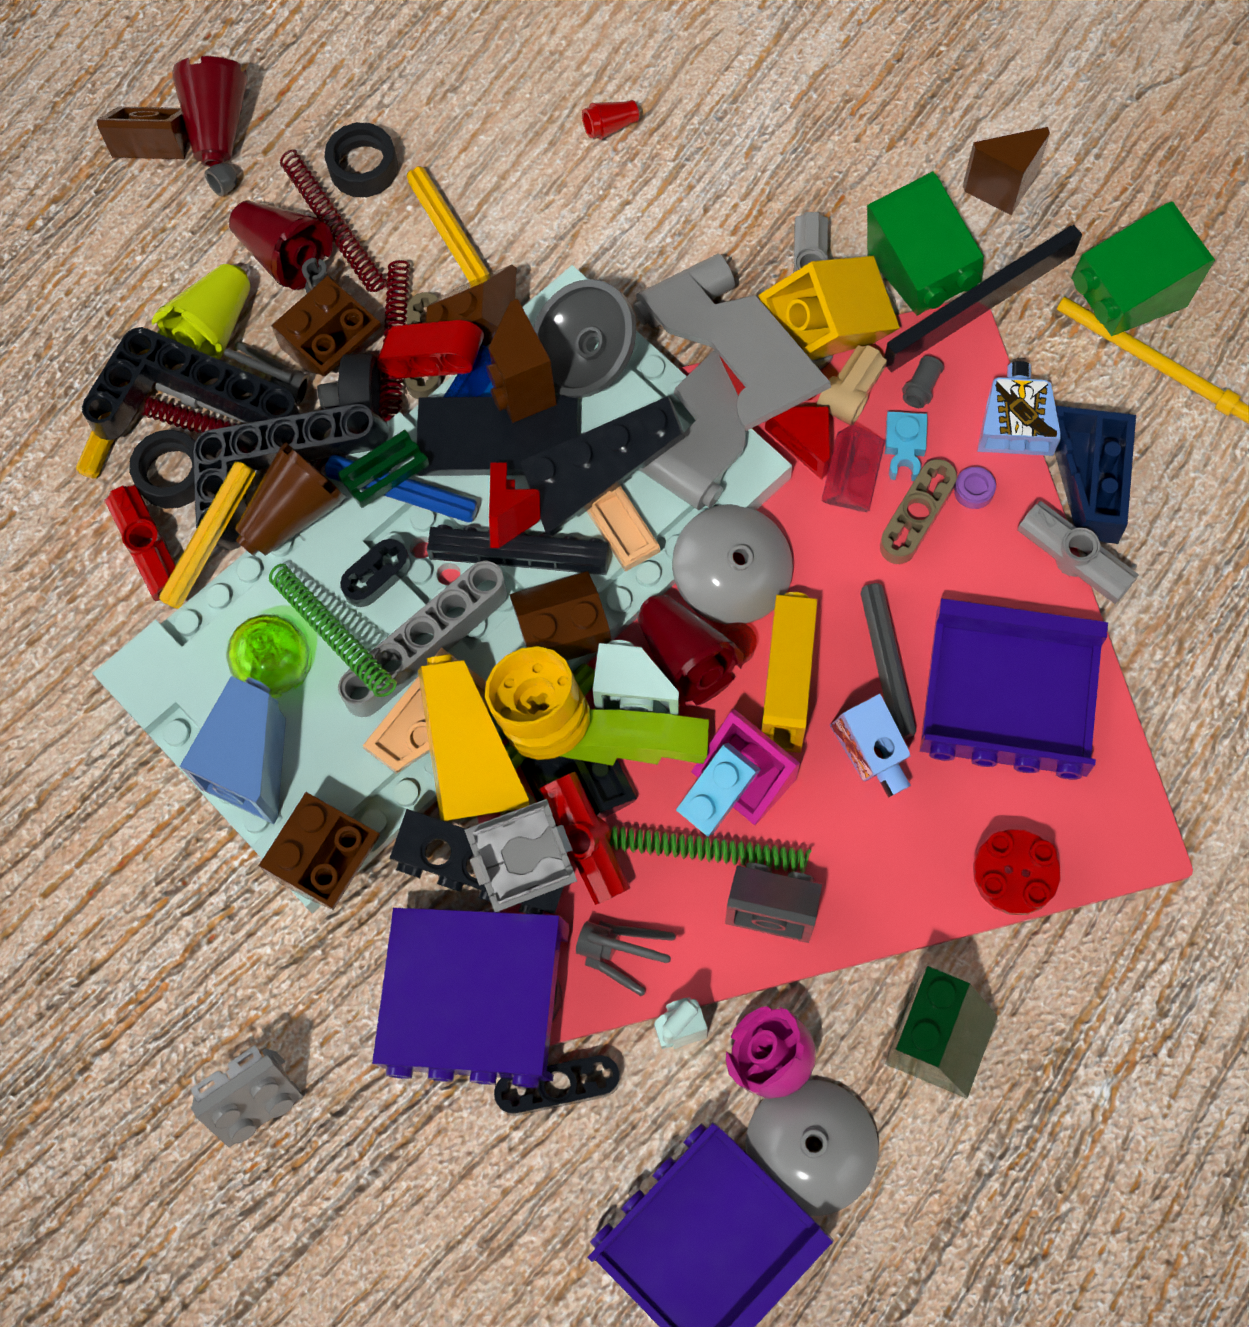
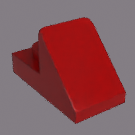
M490 463V548H500L539 521L540 492L537 489H516L515 479H507V463Z

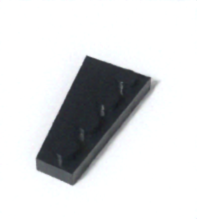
M668 396L520 461L529 488L537 489L540 492V519L546 534L552 536L562 530L564 524L575 516H581L592 507V503L608 491L613 492L625 483L624 479L639 468H645L685 438L672 400Z

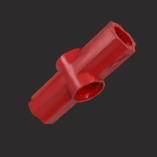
M122 485L110 491L109 496L104 501L122 536L123 544L130 552L153 600L156 602L160 600L159 595L175 569L176 564L135 485ZM152 538L151 542L147 546L142 548L138 547L140 542L144 539Z
M576 772L570 773L540 788L544 799L548 801L557 826H564L572 847V851L567 852V856L575 862L594 904L602 903L630 889L609 844L611 838L609 826L603 819L596 816ZM580 830L585 831L589 836L590 847L582 842Z

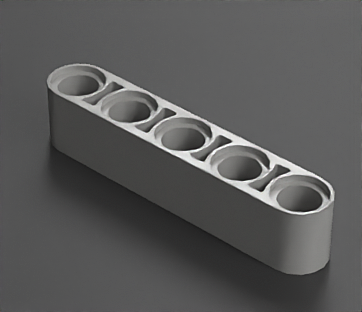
M480 561L472 565L368 653L382 667L391 660L402 661L399 669L394 672H387V674L392 676V679L397 681V686L391 694L385 697H377L369 690L366 697L359 700L351 699L355 689L368 686L351 669L344 673L340 678L338 691L349 712L358 717H368L376 713L418 677V669L421 666L427 665V658L434 657L441 647L449 651L504 603L507 596L506 584L500 567L490 561ZM490 580L497 583L489 591L477 589L479 584L484 581ZM459 606L465 609V612L459 617L450 618L446 616V613L453 607ZM423 633L434 635L433 639L425 645L414 643L415 639ZM369 667L366 670H364L362 674H365ZM386 677L383 683L378 685L376 689L383 687L385 685L384 682L389 679ZM390 683L385 690L378 693L384 694L393 687V683Z

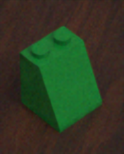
M934 171L867 205V256H874L879 271L917 316L929 309L938 308L946 300L961 292H967L982 282L984 256Z
M1171 201L1082 254L1071 279L1077 291L1085 297L1093 309L1097 320L1105 326L1112 337L1188 307L1215 259L1174 202Z

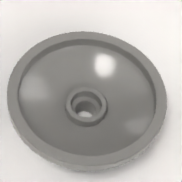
M727 504L715 506L699 513L681 531L675 543L672 556L674 580L683 599L698 614L720 624L743 625L763 618L774 610L776 595H785L791 583L793 570L792 555L785 536L771 519L749 507L744 508L738 505ZM733 553H741L745 558V564H736L733 560Z
M808 1080L800 1090L789 1096L772 1099L765 1098L759 1104L747 1129L745 1152L809 1216H823L846 1208L866 1190L877 1166L878 1138L870 1115L860 1101L851 1093L829 1082ZM811 1136L819 1138L822 1143L821 1151L817 1153L808 1151L805 1146L806 1139Z

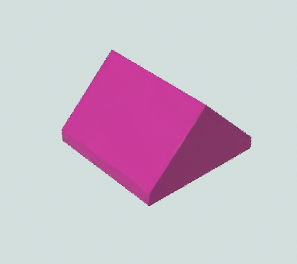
M734 709L708 745L707 758L704 763H696L691 772L699 778L722 745L729 743L761 769L733 807L752 824L756 825L796 781L800 763Z

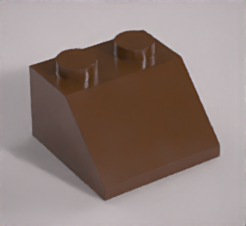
M511 264L451 290L427 306L426 323L452 320L471 322L482 329L484 339L480 349L485 348L491 344L510 301L515 300L517 267Z
M518 298L512 300L489 346L492 364L486 366V369L494 386L491 388V394L498 410L506 409L512 423L557 404L551 360Z
M588 571L509 594L525 648L539 646L551 649L568 661L598 652L599 643L609 644L611 641L610 628L603 606Z

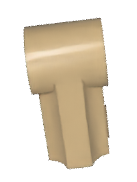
M858 345L837 377L832 376L829 379L831 388L820 394L817 407H828L830 415L852 426L863 411L868 400V393L885 369L887 360L880 354L879 350L869 345Z

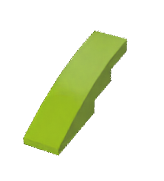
M590 709V724L583 739L571 751L560 755V757L612 766L617 758L658 765L662 757L703 764L707 758L709 720L666 713Z

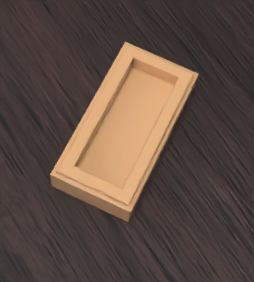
M621 486L613 492L608 491L592 503V507L587 510V513L605 541L608 542L610 549L625 572L660 553L659 544Z

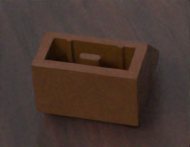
M327 275L276 320L271 327L280 348L305 371L326 376L340 364L344 354H351L381 327V322Z
M305 792L258 866L271 879L295 893L334 910L377 842L380 834L317 797Z

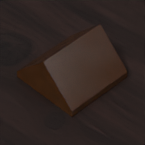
M118 106L97 119L98 129L112 158L185 159L188 133L181 108Z
M1044 127L973 142L963 182L964 191L1012 215L1037 177L1050 135L1049 128Z

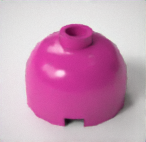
M768 1006L760 1007L746 1015L734 1028L731 1038L735 1040L732 1053L730 1054L726 1051L725 1061L729 1075L748 1092L767 1099L786 1097L800 1090L809 1080L816 1060V1048L811 1032L794 1014L781 1007L774 1010Z

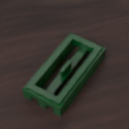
M403 430L339 471L338 476L359 506L364 508L427 467L429 462L424 453L420 452L415 441L411 440L408 432ZM410 456H413L414 459H412L396 471L392 472L376 484L372 485L362 493L359 491V489L369 484L376 478H381L390 471H392V468L401 463L402 461L406 460Z

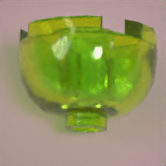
M262 613L247 618L235 628L227 643L226 659L231 676L244 682L248 677L258 680L270 688V696L276 699L283 696L281 693L288 692L293 687L297 689L303 684L311 669L312 652L307 637L293 621L279 614Z

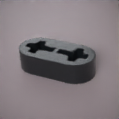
M382 540L347 569L341 577L340 586L348 603L356 607L369 606L397 583L408 572L410 567L407 549L398 540ZM387 553L392 557L397 555L399 563L395 566L391 563L385 564L383 556ZM356 580L360 583L366 582L368 590L364 593L360 590L354 591L352 584Z

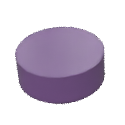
M969 467L963 470L958 475L954 486V494L958 502L970 509H980L987 506L991 502L996 490V482L993 475L981 467Z

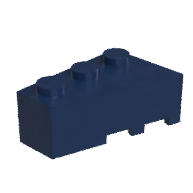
M1055 406L1060 428V441L1055 450V456L1074 526L1093 531L1100 542L1119 544L1128 525L1136 415Z

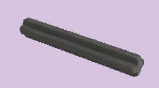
M880 583L868 584L862 587L861 598L885 704L903 740L914 737L916 728L884 589Z

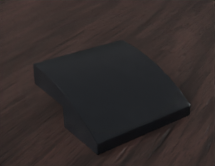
M560 756L542 760L527 758L523 760L520 766L537 802L545 800L540 788L573 772H576L596 816L601 819L623 809L637 799L617 759L612 766Z

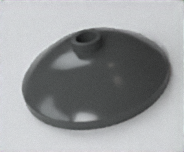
M595 279L579 280L557 291L545 303L533 327L551 360L555 393L569 398L589 397L610 386L627 366L636 340V320L628 299L614 286Z

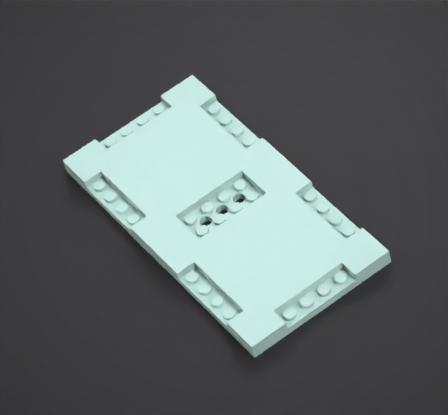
M573 265L523 306L533 327L541 309L557 291L568 284L587 279ZM636 330L635 346L630 360L621 375L603 391L589 397L578 398V435L667 396L672 400L683 432H685L696 420L675 396L674 390L687 376ZM490 344L478 353L470 373L452 375L428 397H492L491 388L494 386L486 369V366L492 364L489 353ZM418 405L407 415L404 416L401 412H398L387 422L389 436L386 441L401 431L406 430L411 440L417 444ZM752 428L745 432V445L741 456L723 473L720 482L723 491L712 507L733 504L757 510L791 479L792 465ZM370 451L349 454L346 458L357 461ZM413 456L393 467L390 473L414 459ZM636 470L624 479L625 483L621 487L659 544L660 553L625 572L609 547L607 575L590 574L610 628L611 641L638 618L640 607L645 600L654 595H663L675 584L672 556L677 538L684 527L695 516L709 509L707 506L701 510L695 509L639 470ZM414 474L409 478L475 499L478 510L474 520L469 523L384 495L361 508L342 482L328 478L339 488V491L347 496L340 505L266 556L260 551L255 556L251 555L248 551L243 553L164 622L160 624L155 619L92 673L262 859L305 792L317 797L380 834V837L358 872L397 837L406 809L423 814L437 801L430 752L396 774L363 749V744L415 680L373 715L358 717L350 713L338 691L340 678L350 667L314 631L313 627L301 617L300 613L288 603L282 594L269 582L271 570L278 564H286L292 570V573H295L296 577L305 584V587H308L309 591L313 592L318 601H321L327 607V610L331 611L336 620H339L341 625H344L345 629L349 630L354 639H357L359 644H362L369 653L449 586L438 581L439 575L444 570L455 569L462 575L472 565L476 564L430 560L429 556L426 558H416L412 555V550L421 542L428 543L430 527H438V525H448L453 529L462 530L464 527H473L478 531L488 532L490 530V475L417 476V474ZM507 475V479H515L516 489H530L525 475ZM361 488L359 491L362 493L365 489ZM587 511L579 517L575 516L562 526L561 531L553 536L554 538L574 536L579 540L587 541L591 538H599L606 542ZM541 519L524 531L530 536L546 534ZM394 539L401 542L407 549L410 558L408 572L369 606L356 607L348 603L340 586L341 577L345 571L382 540ZM387 553L383 556L385 564L391 563L395 566L399 563L397 555L392 557ZM499 566L503 572L506 584V600L497 610L447 652L459 661L464 660L468 668L487 681L493 667L506 655L525 648L509 594L579 573ZM279 567L274 571L272 575L273 580L275 575L284 569L283 567ZM356 580L352 584L354 591L360 590L364 593L368 590L366 582L360 583ZM490 580L484 581L479 584L477 589L489 591L497 583ZM459 606L453 607L446 613V616L450 618L459 617L465 612V609ZM423 633L415 639L414 643L425 645L433 639L434 635ZM598 652L568 660L567 663L572 673L581 664H588ZM391 660L385 664L383 669H386L387 672H394L399 669L402 661ZM231 676L244 682L250 677L269 687L270 696L279 702L278 708L286 718L279 811L275 824L200 790L180 768L183 759ZM368 687L355 689L351 699L359 700L366 697L370 689ZM490 712L489 715L503 741L506 736ZM292 891L312 914L322 906Z

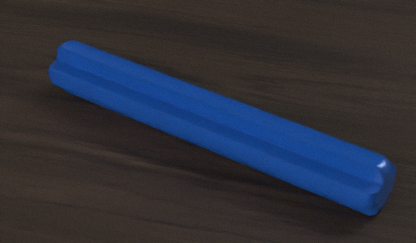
M331 455L325 466L326 476L341 482L338 472L355 461ZM389 472L381 478H376L362 487V489H368L391 473ZM409 478L384 494V496L468 523L474 520L478 510L475 499Z

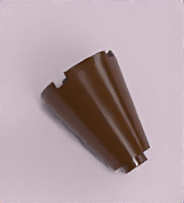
M285 442L279 448L235 527L236 531L240 534L236 541L251 555L255 556L260 551L266 556L340 505L347 496L339 491V488L307 459H303L292 446Z

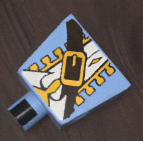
M1012 362L1007 366V378L998 377L993 380L987 399L977 452L1053 456L1060 441V428L1051 383L1047 380L1031 379V364L1028 362Z
M881 694L842 713L830 725L864 782L877 776L888 798L911 786L899 763L910 757V752ZM874 747L881 751L883 759L875 754Z

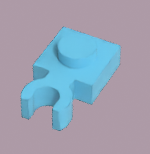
M887 412L885 454L895 455L889 467V477L891 480H896L898 468L901 466H906L911 470V481H915L920 473L921 465L916 456L924 457L926 452L927 414Z

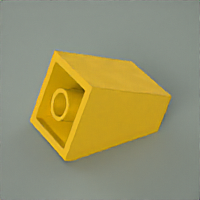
M874 256L811 261L759 294L760 301L812 361L856 349L858 345H871L900 329Z

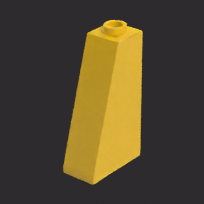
M799 592L776 595L761 731L785 751L801 753L807 721L817 599L809 598L806 594Z
M452 655L427 658V665L421 666L418 669L440 820H453L516 810L529 806V798L465 661L453 662Z

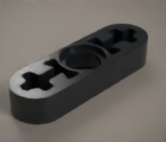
M597 1055L547 1066L548 1072L564 1074L570 1080V1089L561 1098L549 1096L545 1091L546 1081H539L538 1092L543 1101L534 1103L535 1096L530 1094L520 1097V1105L513 1107L510 1100H503V1094L509 1092V1084H512L511 1078H501L497 1082L494 1089V1098L504 1113L511 1116L524 1115L608 1097L619 1086L620 1072L617 1064L607 1056ZM597 1065H602L606 1072L612 1071L613 1077L606 1079L607 1087L598 1088L597 1083L593 1081L582 1083L586 1092L577 1094L578 1084L572 1072L573 1069L581 1068V1077L593 1075L595 1073L594 1067ZM519 1087V1089L521 1090L529 1089L526 1087Z

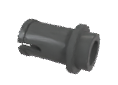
M316 258L308 259L302 266V273L307 281L305 286L306 293L328 275L326 264L321 259H319L318 264Z
M923 356L920 359L911 381L905 383L902 388L905 403L914 408H923L924 405L931 402L933 398L931 391L944 370L942 362L931 356Z

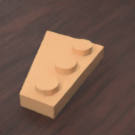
M441 647L435 656L451 654ZM452 656L453 662H454V661H459V660L456 659L454 656ZM468 668L488 713H490L485 700L486 681ZM419 676L363 744V749L396 774L430 752Z

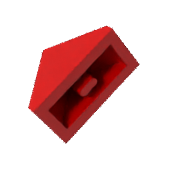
M792 407L765 421V430L821 480L827 475L830 460L828 407Z

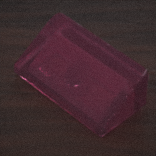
M854 424L839 431L832 452L822 501L830 505L857 511H870L885 440Z

